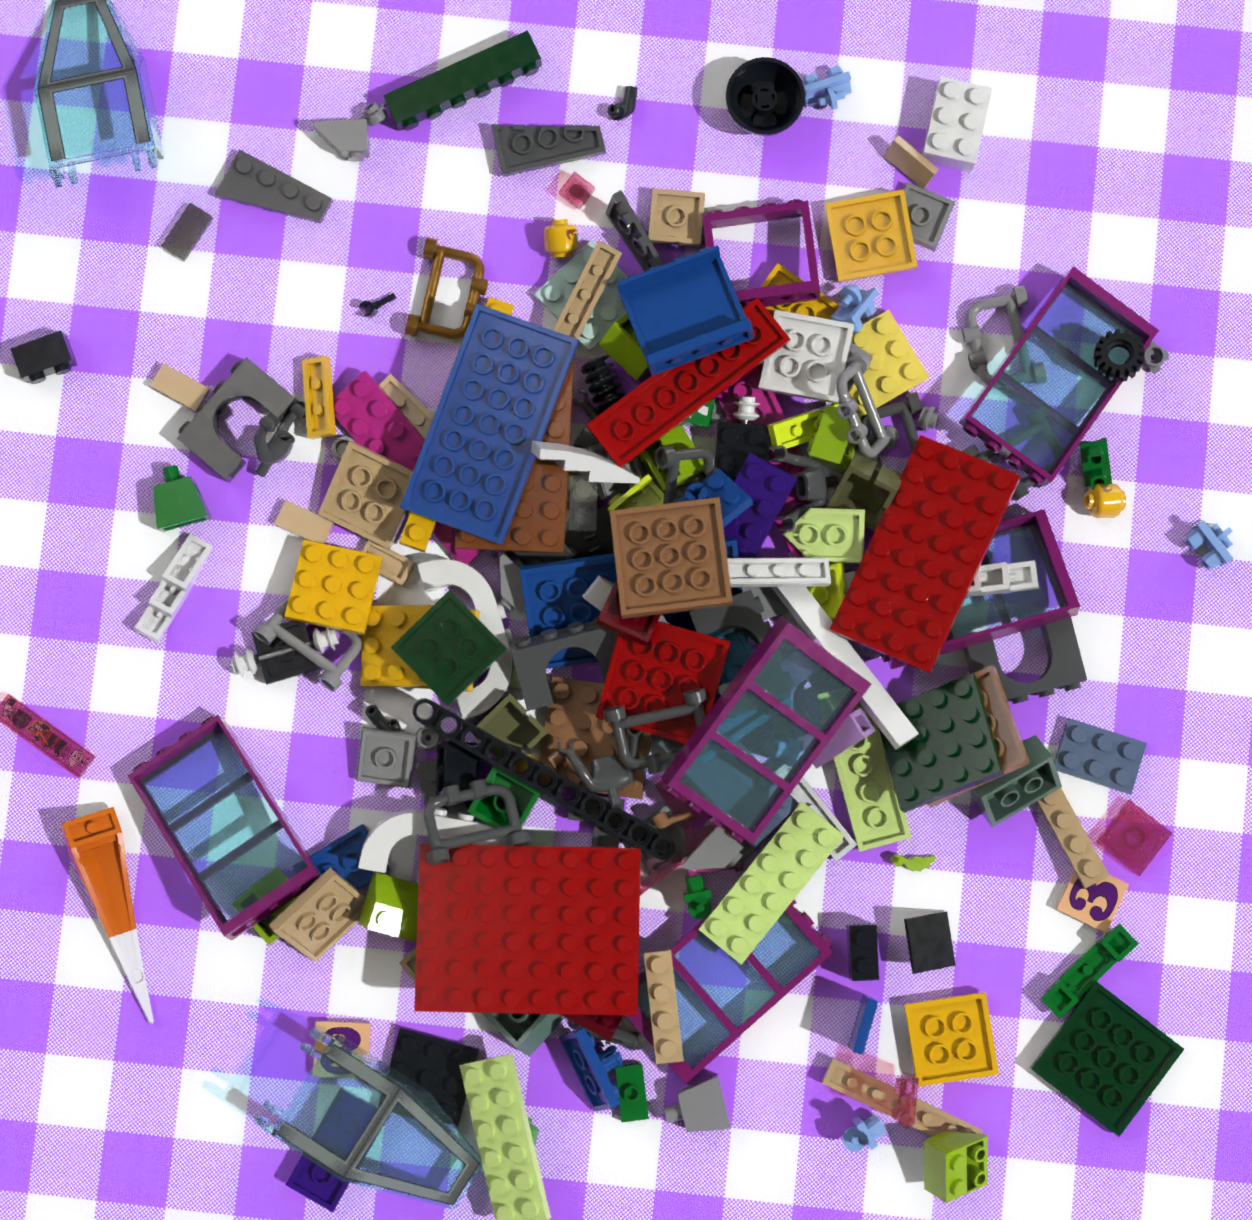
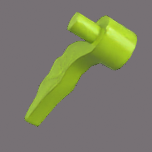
M893 854L890 858L891 863L897 867L904 864L909 870H917L919 872L924 868H930V864L936 860L935 855L926 857L913 856L911 859H908L899 854Z

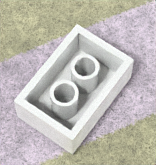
M941 76L936 87L922 155L932 164L972 172L976 165L993 88Z

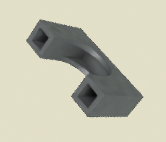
M247 357L243 361L239 360L232 367V374L226 381L222 380L213 390L215 394L208 402L205 400L196 409L197 415L191 422L186 421L178 431L179 436L177 437L181 443L229 483L247 462L230 449L219 436L218 420L222 411L232 402L252 400L259 403L282 422L290 412L291 406L299 403L292 394Z
M751 590L732 596L733 605L697 609L689 612L694 631L714 637L730 633H740L750 637L759 645L771 629L769 621L763 622L760 614L764 612L759 596L754 598ZM779 647L753 680L754 683L778 700L790 696L789 687L793 686L789 672H783L779 663L783 661ZM731 682L718 686L719 697H721ZM747 688L727 715V718L769 703Z
M596 617L591 622H574L564 629H547L541 632V635L534 637L521 636L516 638L514 642H511L510 650L527 711L553 705L546 669L550 659L557 652L565 648L579 647L591 652L599 662L605 684L618 634L596 624L598 617Z
M1071 617L1040 626L1048 654V663L1042 676L1032 683L1016 682L1003 672L993 640L963 648L969 673H975L993 665L998 672L1007 700L1012 699L1013 704L1028 701V695L1038 693L1039 698L1055 694L1054 689L1064 687L1065 691L1081 688L1080 682L1087 681Z

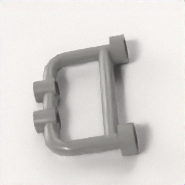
M1024 285L1013 287V293L977 301L968 308L966 313L967 327L962 328V336L965 344L971 343L973 353L968 354L969 366L971 370L977 368L980 380L985 385L991 378V375L988 372L987 359L983 351L981 333L977 325L976 316L980 311L1006 306L1014 343H1016L1023 333L1018 308L1028 306V297ZM1025 342L1017 352L1021 372L1008 376L1017 383L1033 380L1034 385L1046 383V374L1043 363L1030 364ZM997 380L992 388H1001L1006 385Z
M856 352L848 358L846 362L847 368L837 378L836 390L841 402L837 407V414L840 418L848 420L851 428L847 432L849 442L857 444L865 457L874 458L883 449L892 448L899 440V433L893 426H883L863 376L870 367V359L866 354ZM851 378L854 380L875 433L876 442L871 447L866 438L868 429L863 423H860L856 413L858 404L854 399L850 398L847 382Z
M288 597L266 624L260 622L252 631L254 636L266 645H270L276 636L322 668L324 672L318 678L319 682L328 690L336 692L342 684L341 675L362 648L360 634L336 630L341 634L347 635L352 643L335 665L279 625L285 618Z

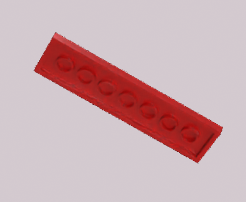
M758 297L742 308L746 319L749 318L752 325L754 339L651 376L586 425V428L616 465L624 467L790 342L789 336Z

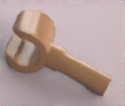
M557 751L548 756L549 761L556 769L564 764L566 768L578 776L567 757L560 756Z
M665 811L654 816L652 820L657 828L663 829L675 822L691 819L692 816L691 812L668 818Z

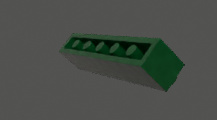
M527 30L383 96L398 130L404 129L408 131L417 127L419 122L427 118L433 120L440 117L443 111L451 107L457 109L464 106L467 100L471 98H482L488 95L491 89L498 86H509L516 78L522 75L531 76L542 67V61Z

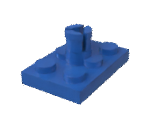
M717 469L701 483L689 485L687 487L688 492L685 491V495L677 501L684 502L719 497L723 528L753 505L751 497L720 469Z
M585 1028L570 1031L559 1036L560 1042L593 1111L612 1109L621 1104L618 1099L619 1091L616 1085L610 1082L606 1074L610 1070L623 1065L620 1052H616L617 1048L612 1045L606 1050L596 1053L594 1048L595 1040L590 1032H586Z

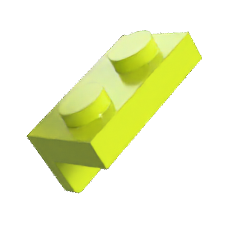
M649 474L644 478L640 475L638 476L640 483H630L629 487L631 489L624 495L618 493L609 501L608 504L610 506L607 510L610 514V511L660 505L663 504L664 494L652 481Z

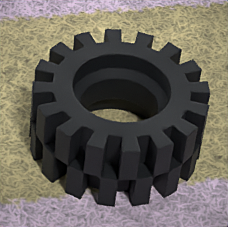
M1115 329L1113 334L1111 331L1106 332V336L1102 335L1099 343L1096 345L1093 357L1095 359L1094 366L1095 368L1098 367L1097 372L1100 375L1102 373L1105 374L1104 378L1107 380L1113 377V382H1118L1119 378H1122V382L1128 380L1129 376L1132 379L1136 372H1139L1141 369L1145 349L1142 348L1143 343L1141 339L1139 341L1136 340V334L1128 335L1129 330L1120 333V329ZM1115 347L1124 348L1129 353V360L1124 364H1115L1109 359V351Z

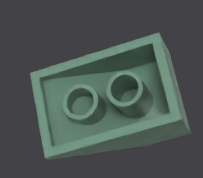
M482 1013L517 1050L529 1057L565 1018L561 1014Z

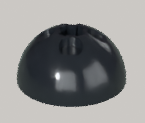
M770 57L755 58L743 63L734 71L726 88V105L732 119L746 132L758 136H772L787 130L800 116L805 102L804 86L798 73L787 63Z

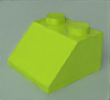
M626 314L613 323L598 345L607 355H610L611 358L623 367L627 374L637 381L649 372V368Z
M827 404L825 411H821L818 415L816 426L819 428L816 436L811 437L807 451L810 452L809 456L820 461L822 466L843 475L855 453L857 444H853L847 439V432L851 429L848 420L839 417L837 407Z
M374 871L358 924L372 931L417 942L419 884Z

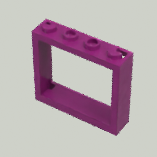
M793 199L783 204L765 203L760 207L754 208L741 206L732 211L713 210L708 214L702 215L706 247L711 248L714 247L712 232L714 228L802 217L810 281L735 291L742 308L757 297L765 307L821 300L808 200Z

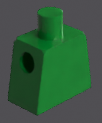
M178 465L163 468L165 483L155 485L153 488L157 529L161 532H166L212 519L195 480L190 476L181 478Z

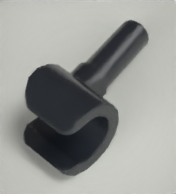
M392 293L373 303L363 301L360 303L359 308L364 309L371 305V311L364 316L373 318L381 306L396 299V296Z

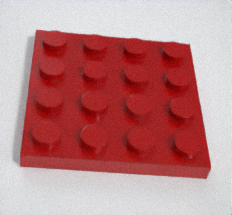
M658 621L647 646H643L618 634L595 718L605 720L603 710L621 705L624 706L627 717L685 704L683 693L697 688H705L707 700L702 703L705 716H707L714 706L731 641ZM694 714L629 728L686 744L697 729Z

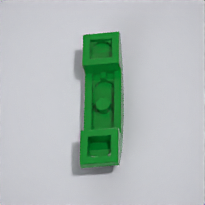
M1120 923L1117 924L1085 951L1050 986L1040 999L1061 1019L1080 1001L1079 998L1095 981H1098L1115 963L1123 960L1139 943Z

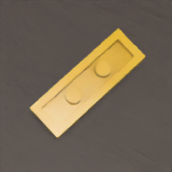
M320 356L302 360L307 438L314 440L335 436L336 428L330 357Z

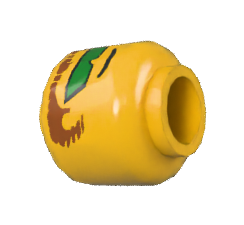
M568 219L552 220V225L544 228L545 251L551 254L552 258L573 257V252H576L579 248L577 227L573 224H568Z
M1107 483L1108 486L1095 484V488L1092 489L1090 487L1088 493L1084 495V506L1092 517L1115 518L1126 507L1125 492L1114 483Z

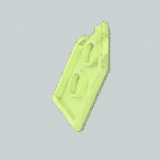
M810 508L795 522L794 530L784 532L783 535L792 542L805 558H828L829 562L860 563L864 556L865 509Z

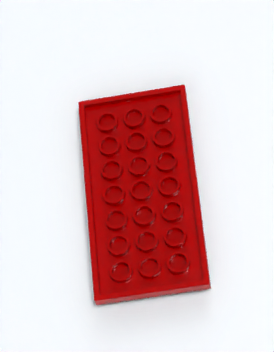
M920 435L900 477L902 481L888 509H885L829 630L904 664L931 674L1018 486L1021 475Z

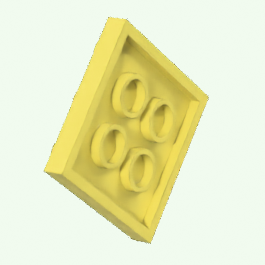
M889 309L864 323L859 332L853 333L851 342L873 356L870 367L863 376L876 409L930 378ZM854 385L849 395L850 398L857 402L858 410L856 413L861 419L867 413L856 385Z

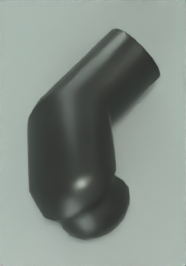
M633 86L625 87L623 101L615 105L611 104L608 107L607 111L611 119L621 121L634 112L638 88Z
M370 705L366 708V716L378 729L401 731L398 720L392 719L388 722L376 705Z

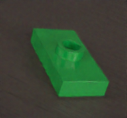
M642 1063L615 1068L619 1101L621 1103V1121L630 1122L649 1119Z

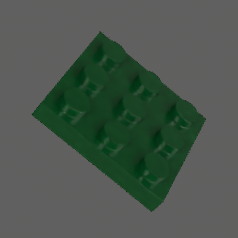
M450 590L390 647L448 707L507 650Z

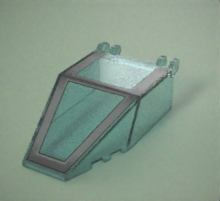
M52 0L34 91L49 171L57 188L62 187V180L66 179L64 167L68 169V177L71 183L77 184L78 177L75 165L130 153L135 171H141L142 164L138 152L147 150V159L150 167L156 168L158 164L157 158L159 160L164 159V152L146 60L112 1Z
M312 1028L309 1032L312 1038L327 1045L323 1053H320L309 1044H301V1050L318 1061L286 1111L268 1100L264 1102L263 1106L266 1110L281 1117L277 1125L260 1115L255 1116L254 1122L265 1132L271 1134L341 1181L455 1210L483 1166L479 1153L452 1122V1119L444 1112L430 1092L342 1035L337 1034L332 1037Z

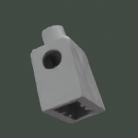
M718 1074L677 1091L679 1104L664 1107L667 1124L684 1120L686 1132L731 1129Z

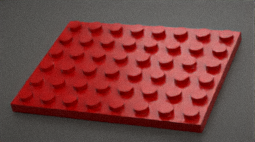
M420 844L414 1012L638 1016L641 848L513 846L509 848V845H465L448 849L450 861L438 865H429L426 853L431 851L430 844Z

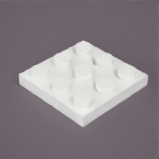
M775 310L773 318L791 340L764 361L759 390L838 404L839 397L836 390V382L839 374L846 369L855 327L854 324Z

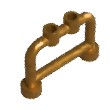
M427 237L423 258L431 259L433 263L421 314L419 316L409 313L405 334L416 337L417 332H422L448 339H459L465 335L476 303L478 304L479 295H486L488 280L483 279L485 267L482 260L476 254L437 245L438 239ZM445 257L471 263L474 267L463 322L456 329L430 324Z

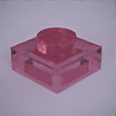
M574 171L558 191V194L580 210L596 189L594 185Z

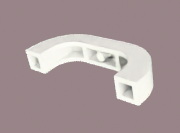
M449 559L431 560L417 564L424 589L427 593L446 587H454L465 591L472 598L475 609L480 611L479 620L507 648L490 666L486 679L480 685L473 688V692H463L457 698L464 719L470 720L489 712L506 695L513 674L514 662L510 643L514 642L510 628L505 629L502 619L507 618L503 603L497 604L495 595L488 582L479 572L467 564Z
M440 807L434 812L440 839L494 828L482 820L474 819V816L467 812H458L457 816L447 814L448 810ZM424 809L397 811L379 821L364 841L358 868L386 873L390 851L400 839L409 835L428 836L424 822ZM507 837L472 845H509Z

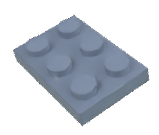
M1067 718L1054 763L1057 772L1131 795L1147 743Z

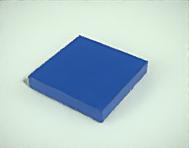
M864 994L848 1044V1048L852 1052L861 1055L862 1053L864 1054L878 1006L876 999Z

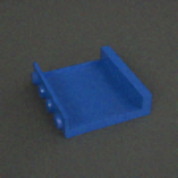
M718 245L712 248H702L693 255L678 257L671 263L663 266H653L644 273L629 275L616 282L619 296L651 376L754 339L752 325L749 318L746 319L720 257Z

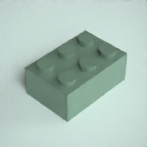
M1036 734L1022 740L1030 764L970 790L977 808L991 827L996 826L1062 787L1053 756Z

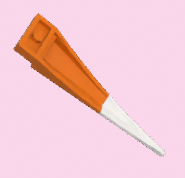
M111 807L60 824L72 863L147 1022L152 1025L154 1019L138 940L123 833L115 809Z

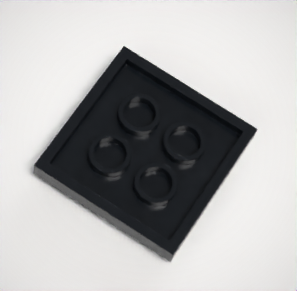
M400 1027L386 1078L400 1086L440 1125L458 1129L467 1097L459 1065L476 1061L479 1048ZM384 1094L381 1095L379 1106L385 1098ZM397 1103L392 1111L414 1118L399 1103Z

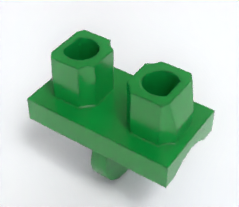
M1101 438L1096 441H1081L1079 445L1085 487L1091 486L1094 489L1095 484L1108 486L1107 483H1112L1107 438Z
M701 874L685 877L688 892L682 894L684 902L689 903L688 911L690 915L695 919L708 917L712 910V905L708 898H712L710 888H704Z

